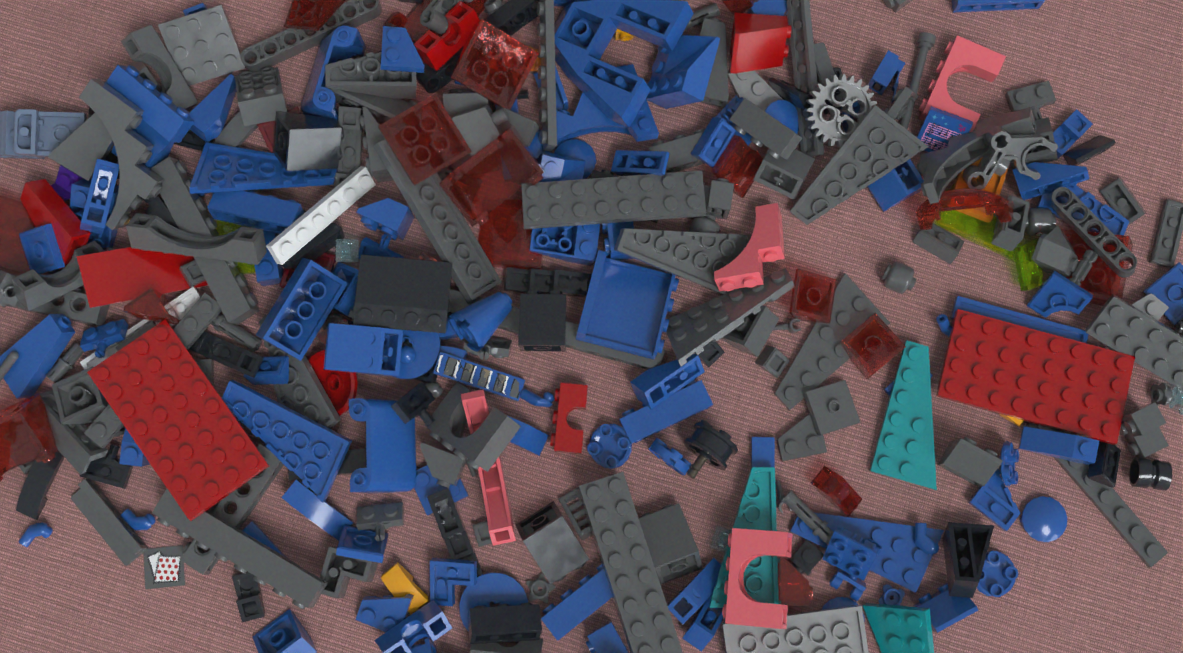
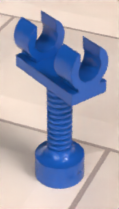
M866 538L865 540L875 543L876 547L880 548L877 553L878 555L882 547L874 540ZM838 568L829 582L830 586L837 590L844 579L854 585L849 595L851 599L858 601L866 589V583Z

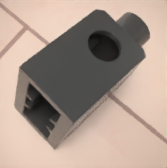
M484 105L459 113L451 119L471 156H474L503 133L500 124L509 120V116L504 108L492 112L489 105Z

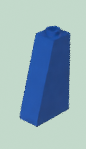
M49 314L0 356L1 366L12 351H16L19 354L16 362L4 376V380L17 399L29 398L36 393L45 379V375L51 370L75 334L71 321L64 314Z

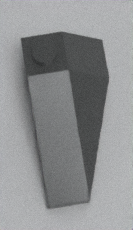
M370 52L361 58H349L325 65L327 88L393 99H416V72L381 70V52L375 54Z

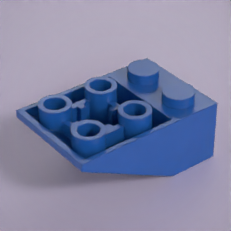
M84 178L71 185L70 209L80 221L82 220L91 180L87 181ZM117 185L114 188L106 223L116 204L119 186ZM105 224L103 235L90 232L87 244L95 241L104 250H106V247L113 249L118 229L112 230Z
M600 224L532 229L529 251L571 263L590 266L596 261Z

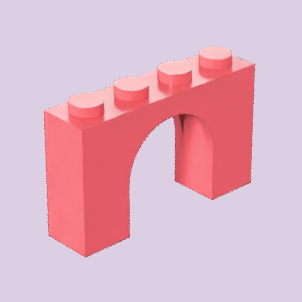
M957 35L953 42H948L944 50L947 56L944 61L940 60L935 70L938 76L936 80H931L927 88L930 94L927 99L923 98L918 108L921 111L918 119L924 121L932 106L973 121L969 131L973 132L981 114L963 107L952 100L947 91L948 77L954 73L968 72L993 82L998 76L1006 56Z
M732 528V533L728 536V547H731L730 557H727L726 570L729 571V577L724 586L727 604H724L722 612L725 624L786 629L788 605L761 603L754 600L745 589L743 577L748 564L757 557H791L792 533Z

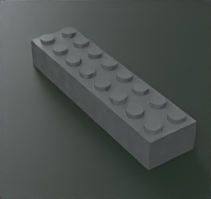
M617 473L580 485L577 489L630 653H683L624 473Z

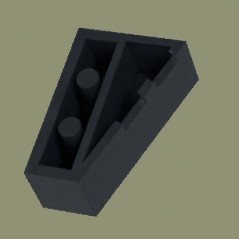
M948 522L942 539L949 596L973 598L980 581L994 529L993 525Z

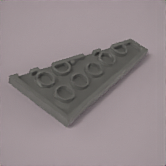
M874 105L790 209V212L808 225L929 146L878 106Z
M786 268L763 277L764 285L734 289L718 298H713L704 304L670 317L666 333L680 366L682 367L686 364V359L692 354L699 355L703 352V347L709 342H717L744 323L746 316L751 313L755 315L760 312V307L768 301L774 302L794 288L793 280Z
M846 273L843 275L774 393L788 411L804 399L803 393L814 390L890 324Z
M265 315V316L259 321L260 327H261L262 323L264 322L265 318L267 317V315ZM264 341V346L268 348L270 357H289L288 384H274L278 403L329 429L336 425L341 418L306 356L304 355L300 361Z

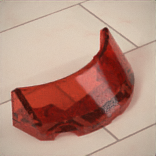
M954 189L944 191L940 201L930 204L927 199L916 210V216L920 230L932 229L933 221L935 219L936 221L941 220V211L985 207L986 215L997 214L1001 223L1012 222L1014 203L1006 197L984 190Z

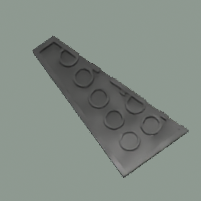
M623 228L619 233L614 250L724 295L731 291L719 292L714 280V272L732 262L744 250L752 235Z

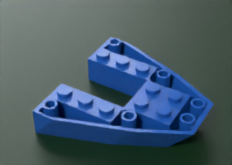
M590 0L572 2L563 7L554 23L555 61L565 75L610 120L630 128L651 89L643 78L601 61V56L617 29L673 51L694 13L687 1Z

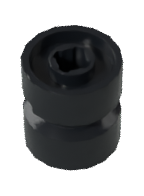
M1134 458L1129 469L1131 486L1148 488L1150 486L1157 490H1168L1172 481L1171 463L1169 461L1153 460L1151 462L1150 459Z

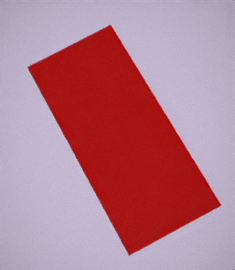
M131 247L76 256L90 308L190 289L179 268L195 260L193 256L150 250L145 251ZM205 281V282H202V283H200V284H198V285H196V286H194V287L197 288V287L207 286L208 284H207V282Z

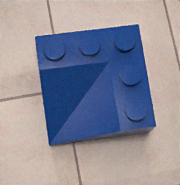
M681 35L673 51L658 46L657 58L652 66L651 79L647 84L651 91L646 100L665 109L703 101L720 38L715 36Z

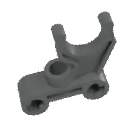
M433 0L422 12L420 22L426 28L438 34H443L448 28V20L445 14L459 1L469 3L473 0Z
M993 126L986 133V140L990 144L978 166L971 165L963 171V180L971 190L980 191L986 187L993 174L1003 175L1012 159L1016 169L1021 174L1038 180L1040 173L1036 169L1028 168L1025 164L1026 154L1031 148L1040 145L1046 146L1054 152L1058 149V145L1040 134L1009 135L1001 126ZM1001 135V140L996 142L997 136Z

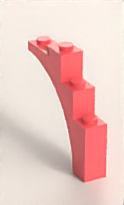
M484 389L461 394L470 435L481 426L490 413ZM499 456L488 472L481 467L478 468L488 530L493 546L516 541L510 500L505 485L503 465Z

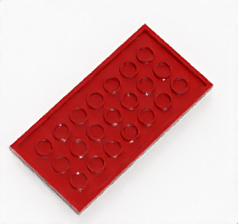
M957 309L936 397L1115 445L1119 437L1135 356Z
M166 319L87 372L190 521L269 467L267 461Z

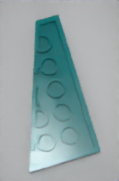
M906 340L869 471L937 490L929 346Z
M775 467L750 468L733 528L777 531ZM728 544L708 608H723L724 604H727L724 586L729 577V571L726 570L727 557H730L731 547H728ZM757 557L745 569L743 577L745 589L758 602L779 604L778 557Z
M874 603L862 605L881 653H934L930 608Z

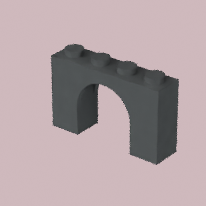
M456 382L431 417L435 421L427 427L431 430L429 435L438 442H441L443 439L441 444L451 451L455 448L453 453L464 461L468 457L466 463L476 470L481 467L488 472L521 426L494 407L473 434L463 437L467 419L461 394L471 391Z

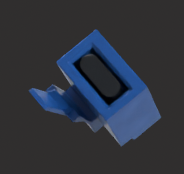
M888 50L868 85L869 89L882 96L895 75L896 79L892 88V104L899 83V74L905 62L898 59V55Z

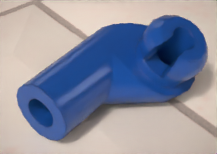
M940 314L936 318L938 326L942 333L950 337L952 326L947 315Z
M129 508L120 516L134 530H148L156 522L152 514L137 517Z
M915 523L916 546L925 554H936L939 551V545L927 536V523Z

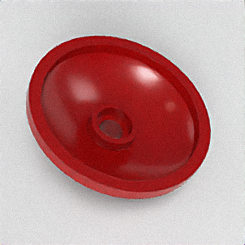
M325 350L315 353L308 361L340 416L349 410V399L356 398L358 387L357 375L352 372L324 370Z

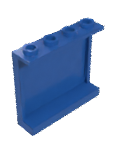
M598 250L576 340L655 360L657 352L662 353L665 340L661 339L662 332H667L669 319L665 318L667 311H672L674 299L670 297L672 291L676 292L679 279L675 278L676 275L606 258L607 252Z

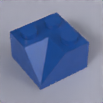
M542 151L535 183L583 179L586 161Z

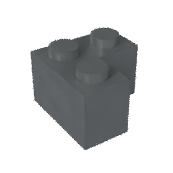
M718 178L716 181L712 180L710 186L703 182L706 214L718 219L727 220L731 210L734 183H729V180Z
M1155 402L1138 406L1123 414L1119 433L1127 440V448L1133 456L1145 458L1169 446L1159 428L1166 424V421Z
M329 547L320 575L321 579L328 582L322 594L334 598H344L350 578L364 582H373L378 562L336 555L337 547Z

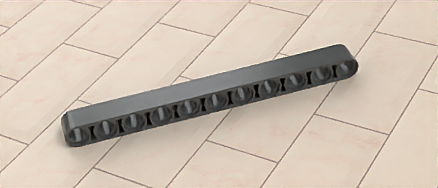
M451 289L449 315L484 298L477 297L467 303L461 292ZM512 306L511 312L498 328L519 334L520 308ZM566 321V347L646 370L662 364L665 349H662V353L657 352L654 360L576 340L579 325Z

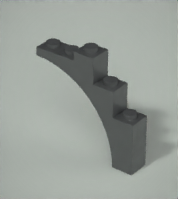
M90 79L79 98L104 123L114 143L119 162L120 183L118 196L112 214L106 223L107 227L115 230L124 228L131 219L129 217L130 213L141 205L143 199L155 198L163 188L161 184L164 179L142 164L151 158L153 154L151 150L154 147L152 143L132 130L141 123V115L144 111L101 79Z
M1031 107L978 120L976 130L973 132L949 138L948 146L944 149L921 154L917 170L924 178V183H921L923 195L928 197L930 204L939 202L944 189L953 178L984 156L990 146L986 140V133L989 128L1001 126L1009 135L1036 134L1037 126ZM1001 135L997 136V138L995 139V141H996V142L1000 141L1001 138H1002V136H1001Z

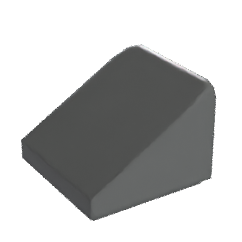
M767 345L755 363L775 378H778L790 360L775 347Z

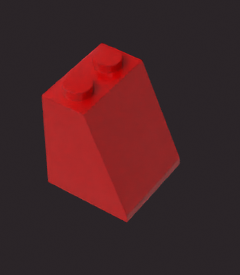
M734 13L730 45V73L735 74L782 66L783 58L788 57L789 45H786V38L791 37L792 26L788 25L787 16Z

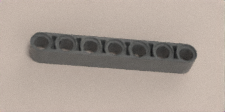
M349 0L244 49L240 55L241 62L251 72L261 71L265 67H272L319 45L322 39L340 26L356 28L377 18L382 13L381 3L379 0ZM369 3H376L374 7L366 8ZM356 12L353 17H347L348 13ZM330 21H336L335 25L327 26ZM316 30L314 35H307L309 31ZM291 39H297L293 45H288ZM277 48L274 54H268L270 49ZM257 57L254 63H248L251 58Z

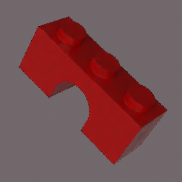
M459 1L445 14L448 20V28L441 37L428 30L414 43L423 62L436 71L483 28L475 10L462 1Z
M560 383V388L555 390V401L559 402L558 411H553L552 424L557 425L556 433H551L550 446L554 447L555 452L582 454L584 430L571 428L567 423V417L575 409L586 410L588 385Z

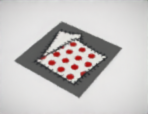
M183 545L151 548L143 553L145 589L185 585L184 562L180 560L183 556Z

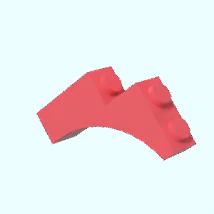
M778 203L755 207V227L748 244L732 262L714 272V280L719 292L764 285L763 262L785 259L782 215Z

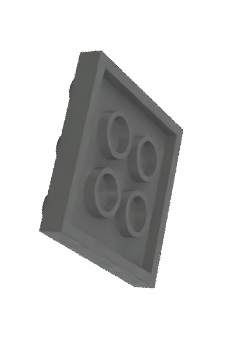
M222 4L158 24L168 52L171 54L172 60L182 73L188 86L246 68L241 62V52Z

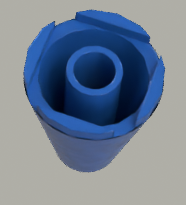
M497 292L452 313L449 316L451 317L449 322L460 340L465 338L469 342L466 346L478 352L511 312V304L513 302L506 293Z

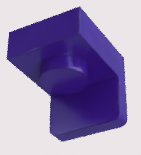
M60 165L56 182L51 186L63 201L71 199V185L83 178Z

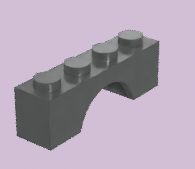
M152 25L131 32L121 41L132 61L146 63L157 72L162 84L161 92L169 95L173 99V104L188 111L198 103L194 93L188 87L182 73L172 60L171 54L166 50L159 34Z
M93 241L74 250L73 257L68 265L55 274L41 275L32 269L12 278L16 298L30 311L83 286L76 256L104 252L105 250Z

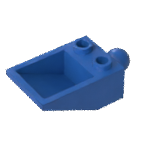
M328 323L324 370L380 376H399L400 362L404 364L413 362L416 353L410 346L402 347L403 330Z

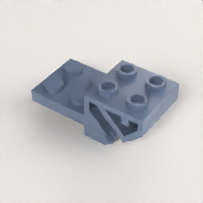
M18 109L15 112L8 110L0 111V158L45 159L86 121L87 114L44 112L31 109Z

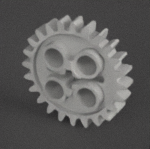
M840 74L839 80L836 75H832L831 82L828 78H824V86L816 84L815 86L818 91H810L814 98L806 100L811 105V108L804 110L811 115L805 118L807 121H812L808 128L816 129L813 136L822 135L820 142L828 140V146H833L836 142L837 147H841L843 142L848 139L872 109V106L877 104V101L870 100L874 92H866L869 85L861 87L862 79L854 82V76L851 75L846 80L845 74ZM836 89L842 93L840 101H836L834 98ZM827 99L835 107H843L842 111L857 118V122H854L848 115H839L840 110L826 104L825 100ZM855 101L860 105L858 113H855L852 109ZM825 108L830 112V118L827 121L822 117V112ZM844 120L848 123V130L846 132H843L840 128L841 122Z

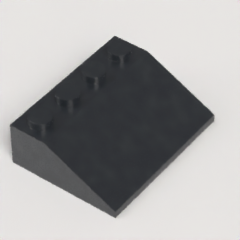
M361 254L353 325L446 333L448 329L453 262Z

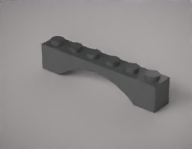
M136 213L126 225L131 248L145 251L150 250L256 265L260 263L267 252L263 229L240 227L226 235L215 237L200 236L177 229L158 216Z

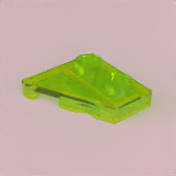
M1039 238L1018 245L1013 250L1021 291H1029L1042 285V269L1032 260Z

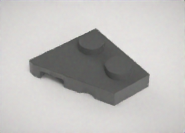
M810 414L777 439L781 461L827 452L824 436L817 435Z

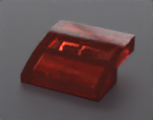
M734 135L711 172L717 178L727 179L729 183H734L733 192L740 198H744L754 182L753 179L763 158L758 151L750 149L742 137Z

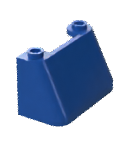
M340 26L322 39L301 102V110L304 115L333 118L338 122L339 112L336 109L335 94L326 87L325 65L358 55L364 56L366 46L357 28Z
M349 399V414L351 418L355 421H366L367 468L356 469L351 474L350 492L374 494L408 492L416 485L415 418L404 424L391 407L398 400Z

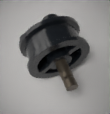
M704 420L696 422L694 425L695 431L691 437L685 438L683 441L687 449L697 456L692 468L687 472V475L695 479L705 462L717 469L726 470L727 460L731 454L735 455L738 452L737 445L730 441L732 437L723 430L718 432L713 429L711 424Z

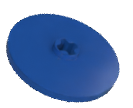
M403 330L402 343L409 339V343L412 344L416 356L414 361L409 364L400 362L399 376L393 377L414 379L427 373L436 363L440 352L439 333Z
M492 572L478 576L475 586H467L462 593L459 609L461 620L468 632L469 608L479 605L490 607L489 603L492 601L494 604H508L510 606L528 603L527 595L520 583L509 575Z

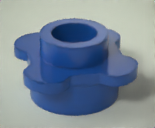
M889 584L884 585L882 597L878 600L879 604L901 606L902 598L905 596L902 589H894Z

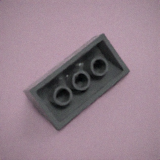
M328 88L335 94L337 104L353 108L366 107L377 122L399 132L411 128L415 135L424 117L421 106L411 100L406 102L402 99Z

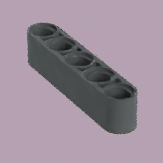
M1065 187L1055 189L1051 200L1054 211L1098 254L1116 275L1123 278L1132 276L1137 265L1135 255L1070 189ZM1063 196L1068 199V202L1060 204L1056 199ZM1079 212L1083 214L1084 217L1080 220H1076L1072 218L1071 215L1073 213ZM1094 228L1100 233L1097 236H1091L1087 231ZM1105 245H1113L1116 250L1109 253L1103 247ZM1122 261H1128L1129 263H1131L1132 267L1129 269H1123L1120 267L1119 263Z

